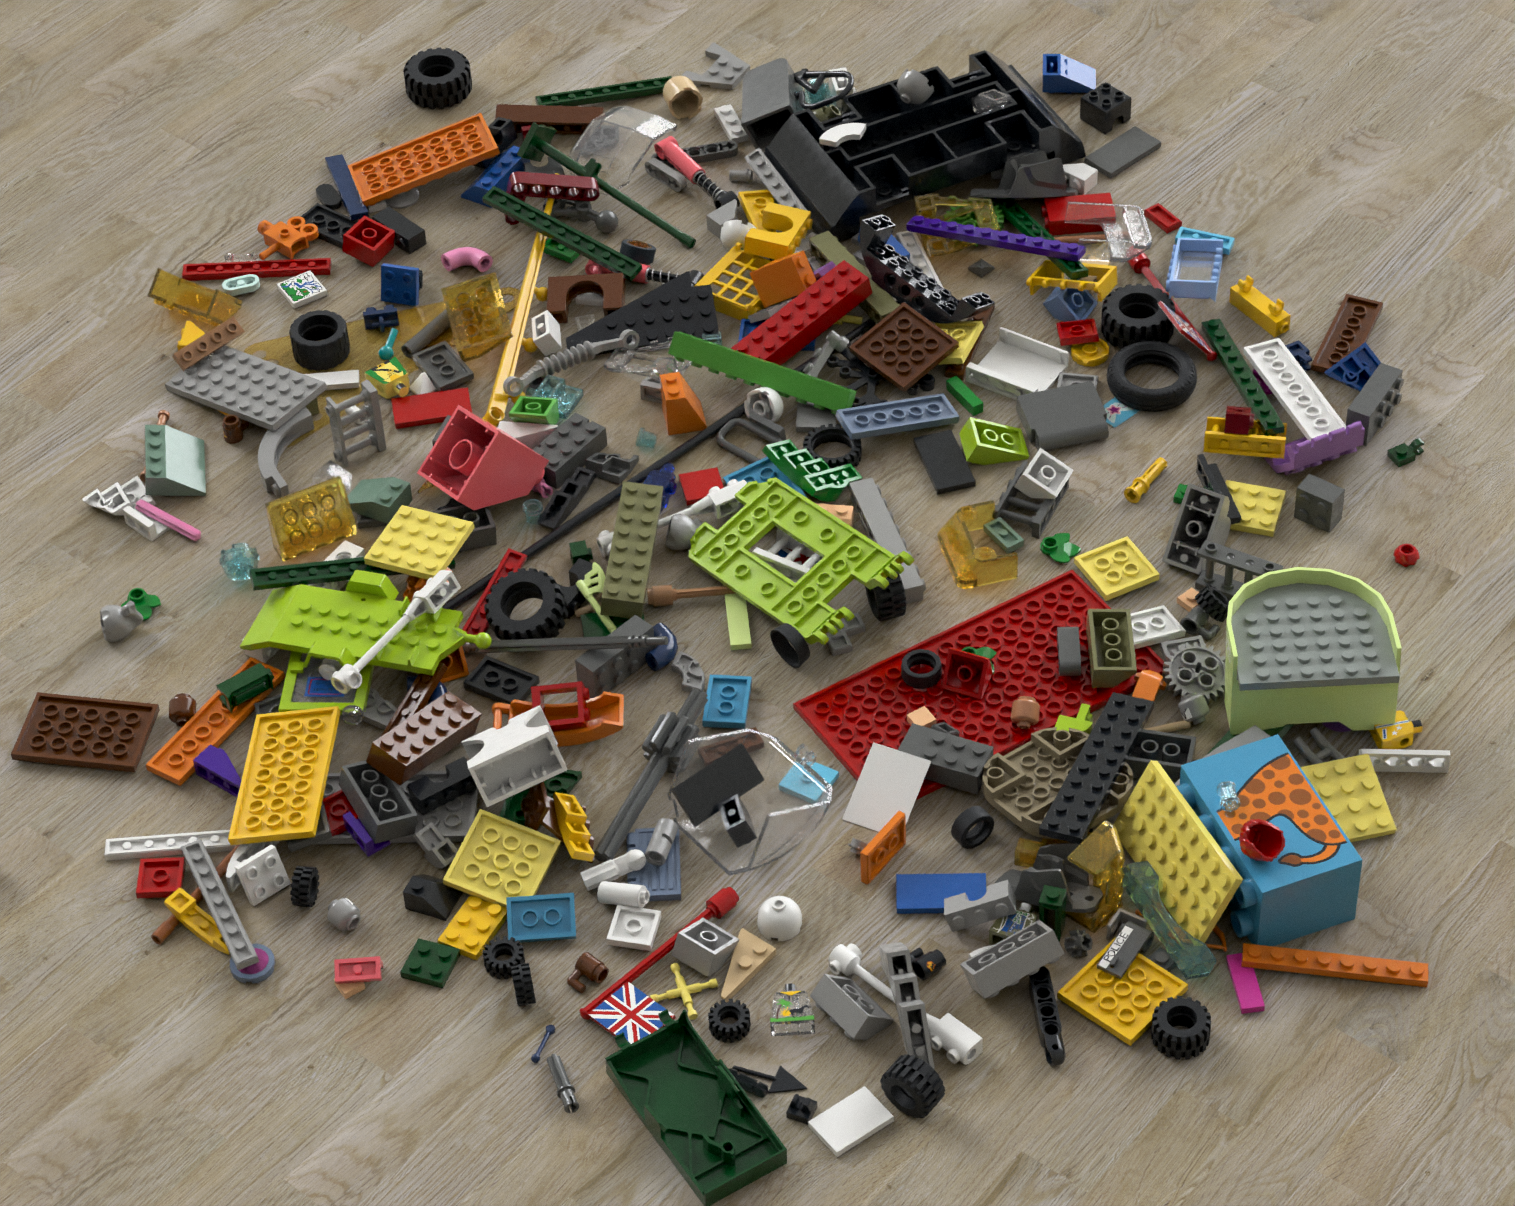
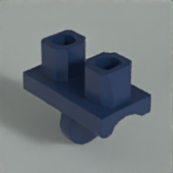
M386 305L382 310L368 307L366 312H363L365 330L380 328L381 333L385 332V327L399 326L397 308H394L393 305Z

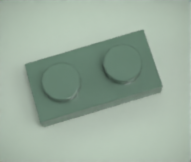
M1001 517L983 525V531L1007 554L1024 546V539Z

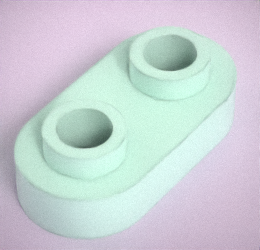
M254 274L230 278L222 283L223 292L228 296L254 292L260 287L259 277Z

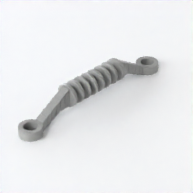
M627 329L616 339L595 343L584 341L583 345L577 344L576 347H570V351L564 349L563 353L552 354L550 359L545 357L543 361L537 360L536 365L522 375V377H508L503 384L504 392L513 397L518 396L522 393L524 387L540 376L547 378L548 374L552 376L555 372H561V368L567 370L568 366L574 367V364L579 365L581 361L586 362L588 358L594 359L595 354L621 347L634 349L639 344L640 337L637 332ZM632 335L631 343L627 344V337ZM513 382H516V383H517L516 389L513 390V391H511V390H510L511 384H512Z

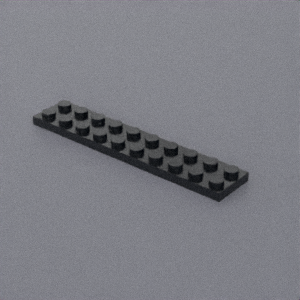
M1115 692L1112 693L1039 827V835L1082 845L1154 709V701Z

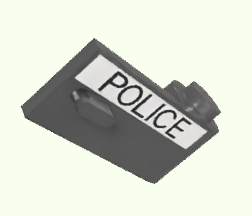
M1128 921L1126 924L1122 923L1117 937L1097 964V968L1121 979L1139 952L1145 953L1148 951L1154 939V932L1131 921Z

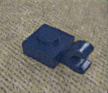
M1299 340L1285 345L1304 371L1311 369L1308 362H1311L1312 358L1309 356L1310 350Z

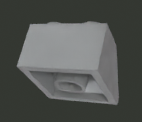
M701 918L678 932L672 956L679 959L683 964L694 968L700 974L709 977L722 968L738 944L739 939L705 918Z

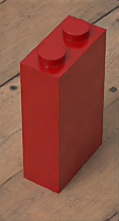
M1110 193L1044 198V206H1041V216L1045 217L1044 228L1048 229V233L1052 236L1116 230V213Z

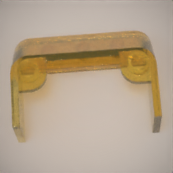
M994 500L959 508L938 531V544L954 582L959 588L968 589L1018 577L1017 552L997 556L990 547L976 548L969 531L983 529L984 524L995 519Z

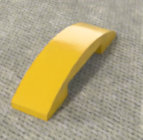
M178 888L164 901V904L173 915L193 934L218 951L230 955L214 919L196 905V899L182 888Z

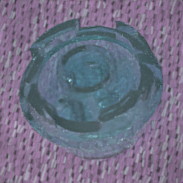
M811 78L808 82L813 85L817 78ZM823 82L816 94H812L804 88L806 103L809 102V104L832 97L828 83Z
M247 543L232 544V548L227 551L222 549L219 563L229 579L236 581L250 579V569L258 568L260 555L257 553L256 547L253 549L249 548Z

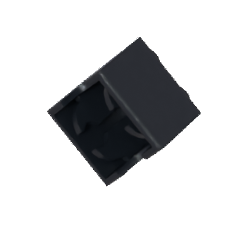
M1105 82L1080 98V119L1102 133L1107 134L1112 131L1116 118L1122 117V123L1131 119L1132 98Z

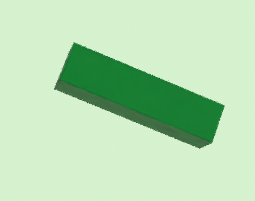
M957 376L946 380V390L972 416L983 412V402Z

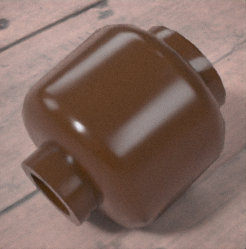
M177 694L169 701V719L178 726H184L196 713V701L189 694Z

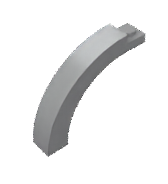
M306 406L276 431L268 429L262 438L258 450V464L264 488L267 493L273 491L275 496L279 495L283 502L289 500L290 495L288 485L278 472L277 465L280 456L290 443L301 435L314 430L312 415Z

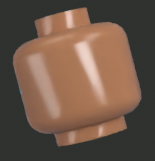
M1020 696L1012 704V722L1017 724V727L1020 729H1030V726L1036 725L1039 721L1040 705L1033 697Z

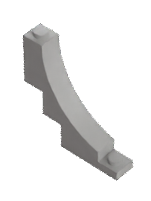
M902 942L880 945L881 965L894 997L905 1050L910 1056L914 1055L924 1060L934 1069L925 1003L920 999L917 976L912 972L909 949Z

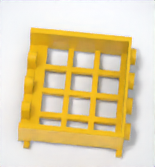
M737 242L695 284V286L715 284L723 287L717 294L712 292L715 311L738 320L749 319V315L765 309L759 295L756 296L747 292L752 286H755L753 281L742 275L747 270L754 271L772 262L757 255L744 253V250L740 249L742 247L740 242ZM732 264L742 267L737 274L727 271L731 268ZM722 274L733 277L727 284L718 281ZM737 280L748 283L742 290L732 286ZM727 290L738 293L732 300L722 296ZM742 296L753 299L746 305L737 302Z

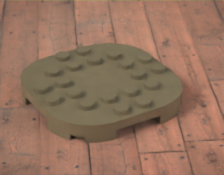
M1057 727L1046 728L1032 733L1030 742L1004 756L999 753L994 754L983 768L982 789L986 800L1027 833L1041 838L1055 839L1039 835V827L1086 743L1089 734L1073 728H1069V732L1066 730L1057 731ZM1126 762L1091 828L1122 811L1133 792V773Z

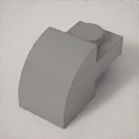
M432 822L413 835L414 839L426 853L424 857L437 868L442 869L451 863L458 852V849L448 837L444 838Z

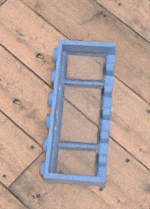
M1178 238L1177 245H1173L1172 258L1170 259L1169 273L1166 280V292H1169V299H1171V296H1174V298L1209 299L1210 297L1216 302L1223 261V239Z

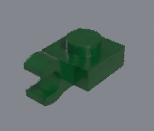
M1417 438L1409 446L1402 443L1388 449L1387 456L1399 468L1415 461L1416 455L1424 452L1420 447L1424 445V442Z

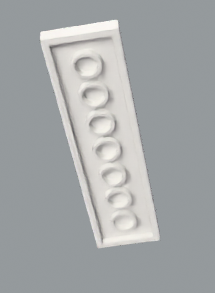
M1280 338L1244 347L1243 354L1307 440L1311 441L1312 438L1328 434L1342 427L1346 429L1344 422Z

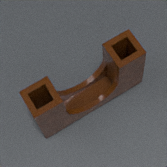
M610 273L548 277L547 310L558 323H568V311L571 301L577 295L595 293L603 298L604 316H607L625 306L626 284L624 274Z

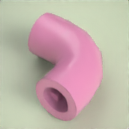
M472 247L457 248L441 255L442 264L447 271L468 265L475 267L480 272H485L491 267L493 262L492 257L486 252Z

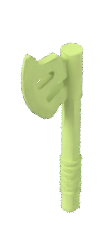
M593 562L592 570L585 575L584 580H578L576 586L585 599L588 600L609 632L612 633L617 629L609 616L600 615L601 606L593 596L595 593L603 592L605 582L603 569L599 564ZM598 583V585H596V586H594V587H591V588H588V587H590L591 585Z

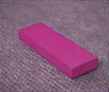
M1242 953L1226 955L1227 966L1241 1014L1264 1011L1265 1005L1254 968L1241 967Z

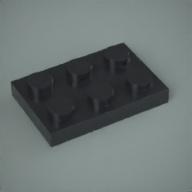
M486 655L465 679L463 685L465 689L494 701L510 704L514 699L525 701L531 693V687L537 686L540 680L539 676Z

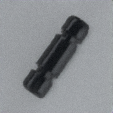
M729 1068V1071L744 1090L751 1093L755 1092V1095L764 1098L768 1093L767 1084L757 1083L758 1080L743 1073L738 1074L739 1071Z

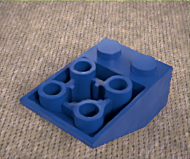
M1043 54L1042 92L1088 93L1096 88V69L1062 54Z

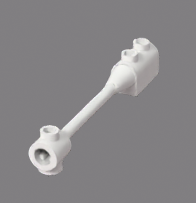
M732 479L727 483V487L721 489L717 486L712 487L707 496L690 506V508L675 514H685L689 517L713 512L716 518L720 519L735 513L744 505L738 502L734 495L747 482L745 480L738 482L736 479ZM675 514L660 519L658 529L669 525L671 517ZM604 530L596 538L598 548L603 557H609L614 531L610 533L608 530Z
M440 570L433 578H429L426 585L420 591L414 593L412 602L403 614V617L353 666L345 664L339 671L334 672L331 683L340 693L347 694L352 688H358L362 683L360 671L409 622L424 613L435 614L461 588L453 572Z
M850 943L847 947L840 944L833 949L828 959L830 963L829 969L832 973L838 975L842 972L846 976L855 973L895 1003L891 989L860 966L862 953L855 944ZM926 1013L932 1048L936 1051H939L941 1048L947 1051V1058L952 1063L956 1064L958 1061H961L967 1065L982 1053L983 1038L949 1013L941 1019Z

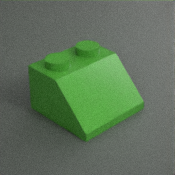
M520 396L510 410L509 418L513 422L556 425L559 421L558 399Z

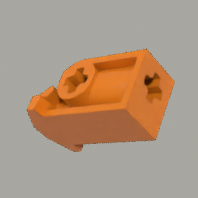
M1142 670V672L1136 673L1134 680L1138 682L1132 697L1155 701L1159 689L1165 690L1166 687L1163 676L1151 670Z

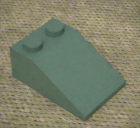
M395 477L361 480L343 500L340 507L388 524L401 505L408 506L413 501L411 485L409 482Z

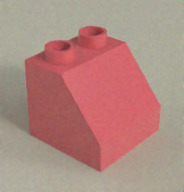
M458 405L417 474L456 501L472 510H477L529 495L533 486H536L542 480L545 472L544 468L549 460L506 432Z

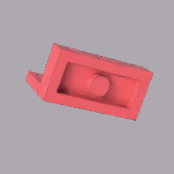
M380 956L334 960L336 984L382 981L381 968H383V962Z

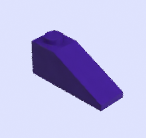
M210 744L193 760L196 775L238 797L241 784L238 773L226 752Z

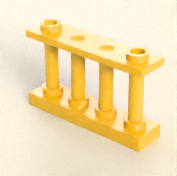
M1207 417L1203 452L1284 459L1287 423H1283L1284 433L1265 436L1256 420H1254L1253 429H1249L1248 435L1224 433L1225 418Z

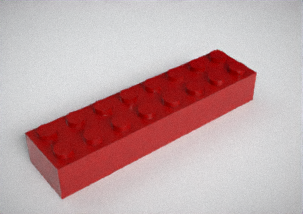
M843 260L730 349L782 365L873 293L869 278Z

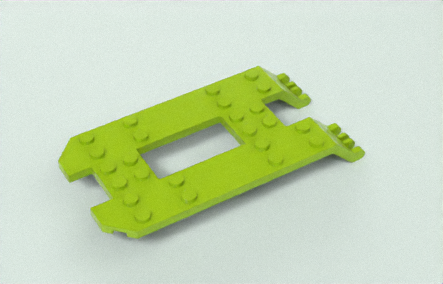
M776 477L769 478L767 482L762 483L757 481L748 482L734 496L744 507L718 530L707 522L699 526L690 539L691 550H689L688 555L692 563L781 625L785 623L792 625L810 645L816 642L825 645L829 641L826 635L827 632L836 635L838 630L835 627L840 630L844 627L841 621L842 618L851 621L855 617L844 606L834 610L827 605L851 581L855 579L870 590L877 586L885 589L889 585V581L886 579L888 576L895 580L898 577L896 572L899 574L904 572V568L901 565L903 562L910 566L915 561L905 551L897 555L892 554ZM774 526L822 557L796 583L748 551Z

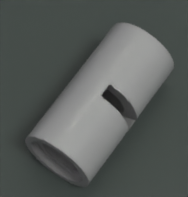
M668 818L658 820L644 854L647 862L656 866H661L666 862L678 831L676 822Z

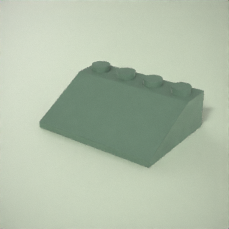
M145 425V495L206 496L204 440L166 425Z

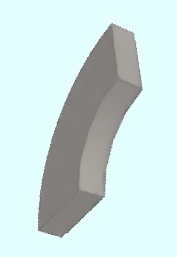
M680 651L671 668L672 671L678 673L683 678L682 690L691 692L692 689L696 688L699 692L704 691L705 677L698 661Z

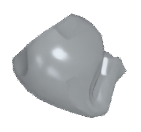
M685 514L673 515L668 526L665 545L672 550L691 548L690 539L695 534L696 529L702 525V521L698 518L692 520Z
M129 601L122 607L107 605L100 610L102 631L105 640L109 642H116L125 638L143 621V616L136 610L133 601Z

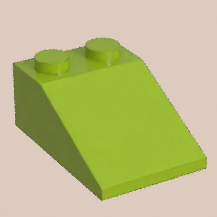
M969 417L959 433L967 462L989 465L1029 458L1022 429Z

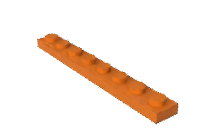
M1243 943L1241 967L1427 987L1428 963Z

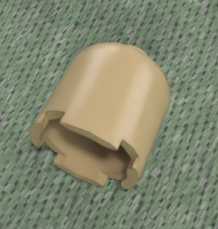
M675 76L666 82L663 88V98L669 111L675 118L688 117V119H691L701 111L703 97L691 79L686 76Z

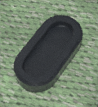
M322 184L316 188L317 198L323 206L332 210L341 207V197L332 185Z

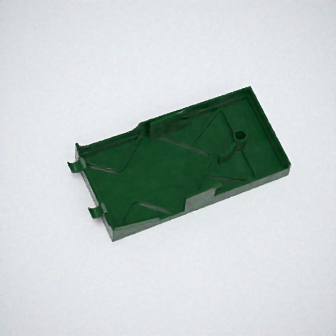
M666 1009L658 1014L660 1021L664 1025L659 1030L632 1044L626 1040L623 1032L614 1037L620 1050L605 1058L606 1073L702 1204L710 1206L787 1164V1149L721 1059L717 1060L690 1023L687 1011L683 1010L678 1020L675 1021Z

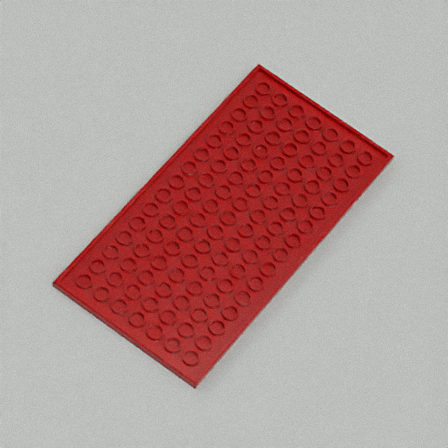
M1070 570L793 703V709L855 780L858 781L873 742L898 750L911 727L907 721V714L925 706L936 718V724L945 722L960 732L958 737L992 746L993 755L999 753L1004 756L1030 742L1032 733L1055 727L1059 715L1076 718L1082 703L1090 705V713L1106 706L1113 692L1124 695L1134 692L1138 681L1134 680L1136 675L1134 674L1113 688H1092L1086 634L1088 609L1111 608L1073 570ZM1057 627L1079 628L1081 676H1059ZM1149 646L1135 649L1137 673L1142 672V670H1151L1162 675L1164 661ZM950 647L962 650L965 647H973L975 649L990 647L996 651L995 657L990 660L994 666V674L990 678L982 699L941 688L948 649ZM913 650H929L940 657L942 674L940 681L936 685L926 689H916L908 686L903 681L901 675L902 659ZM920 664L911 667L910 670L917 674H925L931 672L933 668ZM1020 696L1033 697L1040 705L1039 721L1036 725L1030 726V729H1020L1011 720L1012 704ZM924 779L916 800L946 785Z

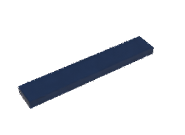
M343 155L325 157L327 168L350 219H361L364 215L369 217L366 205L362 202Z

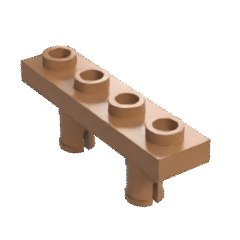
M233 316L174 353L172 357L184 372L242 335L245 331Z

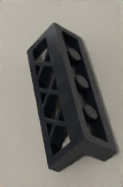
M1204 454L1197 455L1196 473L1203 488L1229 497L1230 505L1227 517L1230 518L1231 524L1241 523V515L1217 464H1208Z

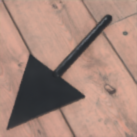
M735 1065L732 1067L739 1072L772 1080L773 1082L768 1094L807 1089L806 1086L782 1066L779 1067L776 1076Z

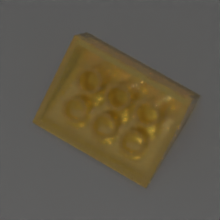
M496 272L441 288L457 352L464 362L484 356L513 337Z
M340 475L265 503L273 547L282 562L357 534L355 519Z

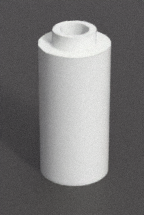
M602 881L598 887L597 897L598 901L602 904L643 908L649 902L650 893L644 885Z

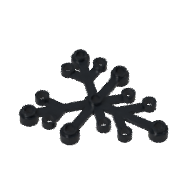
M834 348L832 353H841L847 360H839L836 355H830L827 359L828 367H841L839 376L842 379H859L846 388L856 391L868 385L867 394L860 398L855 397L852 407L888 402L885 399L880 400L875 395V386L880 381H889L871 367L866 366L863 361L850 353L847 348L842 352H838ZM851 368L859 369L860 371H851ZM927 373L907 390V393L916 395L919 387L923 391L933 390L935 378Z

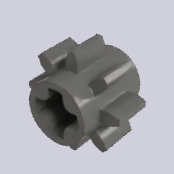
M1077 929L1069 931L1070 936L1065 938L1064 941L1066 951L1071 953L1072 958L1088 956L1087 951L1092 949L1093 945L1091 936L1086 934V930Z

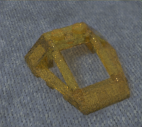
M939 194L914 196L916 216L947 221L974 211L978 227L1000 231L991 199L972 197L959 199L952 195H949V197H939ZM936 205L965 206L936 217ZM920 233L925 252L930 257L959 252L976 244L960 240L947 242L946 238Z

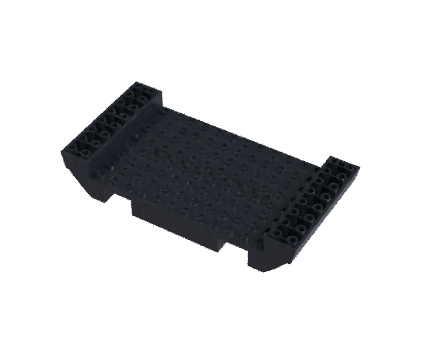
M984 50L969 55V73L949 79L938 66L920 71L929 80L927 83L929 87L932 85L934 87V92L921 104H911L902 101L897 89L898 79L845 96L841 99L842 115L820 122L809 108L793 113L781 127L770 145L766 146L764 154L807 211H811L810 219H813L812 228L816 233L821 234L829 231L840 242L852 238L859 233L860 217L997 171L1004 168L1005 162L1043 150L1048 160L1060 158L1064 165L1086 157L1085 149L1081 139L1012 65H1007L992 53ZM847 123L866 124V130L860 140H848L840 143L837 147L819 144V138L823 133L835 126Z

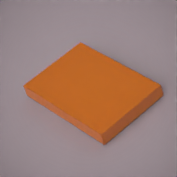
M898 811L860 852L861 882L868 885L906 844L905 813Z

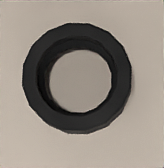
M924 649L913 650L902 659L901 675L903 681L908 686L916 689H926L940 681L942 663L936 653ZM923 664L932 667L933 670L929 673L917 674L912 672L910 668Z
M972 806L955 819L951 834L962 847L973 849L986 841L994 829L995 822L993 817L984 808Z

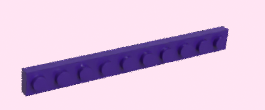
M914 216L906 224V230L910 232L1076 262L1086 253L1085 246H1080L1076 243L1069 244L1059 240H1047L1042 237H1030L1025 234H1013L1008 231H996L991 228H980L974 225H963L957 222L924 218L923 216Z

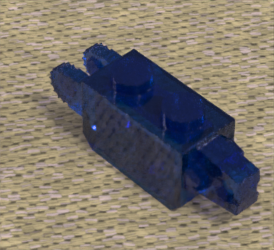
M671 463L664 464L660 471H650L643 483L663 486L661 512L668 506L669 498L675 494L677 489L674 474L675 466Z

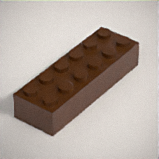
M448 691L372 742L366 762L398 785H402L456 747L461 741L476 732L482 713Z

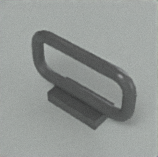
M755 412L749 416L750 422L741 418L730 420L719 430L716 436L718 445L750 463L761 459L724 439L725 435L733 427L741 426L771 443L787 440L784 427Z

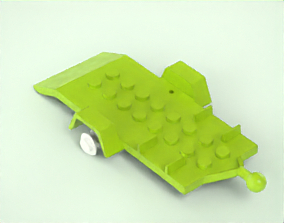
M361 570L354 571L345 592L303 584L274 589L239 647L249 651L272 647L306 653L308 655L303 667L307 668L312 658L322 659L323 662L319 667V673L324 679L331 680L334 672L339 671L345 664L353 666L403 617V614L410 605V601L407 596L403 601L395 600L399 592L385 574ZM441 607L435 614L424 613L409 622L368 664L433 676L440 661L465 644V642L474 643L479 649H487L491 645L492 639L485 632L477 635L467 634L466 631L458 628L463 619L462 611Z

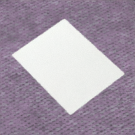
M873 742L842 820L879 832L898 811L905 813L907 823L931 761Z

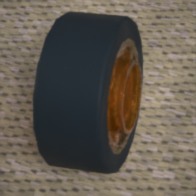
M625 239L621 243L619 253L638 263L650 264L654 261L656 247L642 241Z

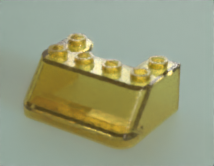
M159 268L147 295L154 299L153 303L172 311L174 308H177L178 313L186 316L189 313L194 314V319L204 321L216 327L231 318L241 308L243 303L242 300L222 291L212 290Z
M1104 821L1067 857V860L1092 874L1093 886L1100 888L1103 893V899L1099 903L1097 911L1092 913L1066 912L1068 918L1093 933L1100 927L1103 928L1108 923L1109 918L1123 906L1124 851L1117 828L1109 821Z

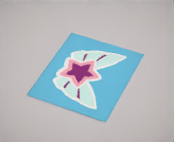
M1115 397L1103 405L1107 413L1106 422L1114 428L1140 411L1124 405Z

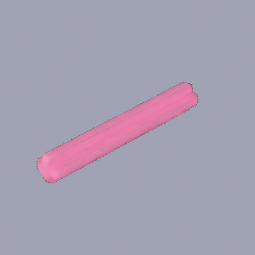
M142 499L136 502L135 508L141 513L193 541L201 538L200 530Z

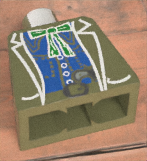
M1022 903L1019 909H1016L1015 914L998 918L989 929V945H995L1036 922L1037 916L1032 913V906Z

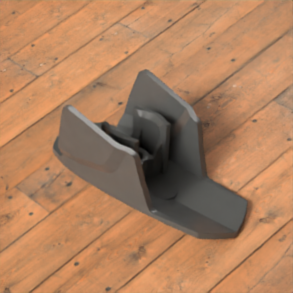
M1040 150L1006 161L998 188L972 189L970 199L1044 200V198L1078 195V190L1066 187L1061 159L1054 158L1048 160L1045 151Z

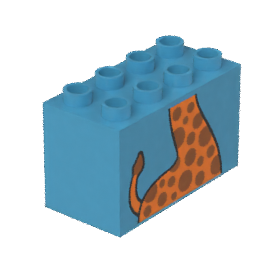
M1278 734L1181 765L1180 785L1176 787L1243 878L1242 883L1228 904L1231 910V924L1239 938L1247 936L1252 944L1276 946L1355 919L1362 858ZM1251 819L1265 820L1283 831L1286 841L1285 847L1272 862L1255 861L1242 853L1239 834L1244 823Z

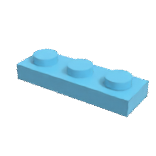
M1180 227L1175 237V244H1177L1178 238L1223 239V254L1227 255L1230 254L1235 241L1233 237L1186 227Z

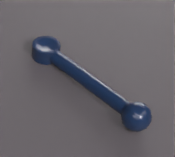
M554 1025L546 1026V1034L536 1053L531 1056L532 1062L537 1063L540 1061V1054L549 1036L555 1033Z

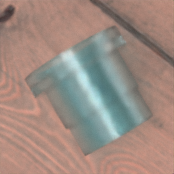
M641 427L636 439V446L654 449L658 434L646 431L645 428Z
M537 499L527 500L522 506L526 520L529 524H537L543 510V505Z

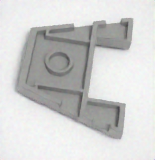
M713 42L705 50L706 57L716 59L713 65L703 75L686 70L681 76L691 79L696 87L704 84L710 85V88L733 90L745 74L750 71V65Z

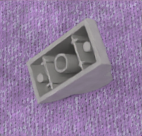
M1188 483L1162 561L1199 575L1203 570H1206V559L1197 556V553L1205 540L1225 545L1231 526L1230 518L1227 517L1230 505L1229 497Z

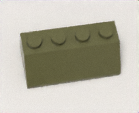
M1088 609L1086 634L1092 688H1113L1137 673L1130 609Z

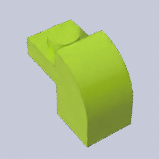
M1082 703L1076 718L1059 715L1055 725L1057 731L1066 730L1069 732V728H1073L1090 735L1093 730V715L1090 714V705Z

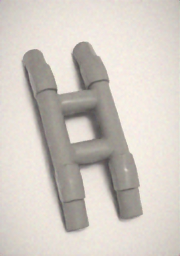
M1317 727L1310 731L1316 740L1315 742L1322 749L1316 754L1304 743L1301 737L1293 741L1300 754L1313 765L1324 763L1322 759L1329 755L1335 760L1346 758L1330 744Z

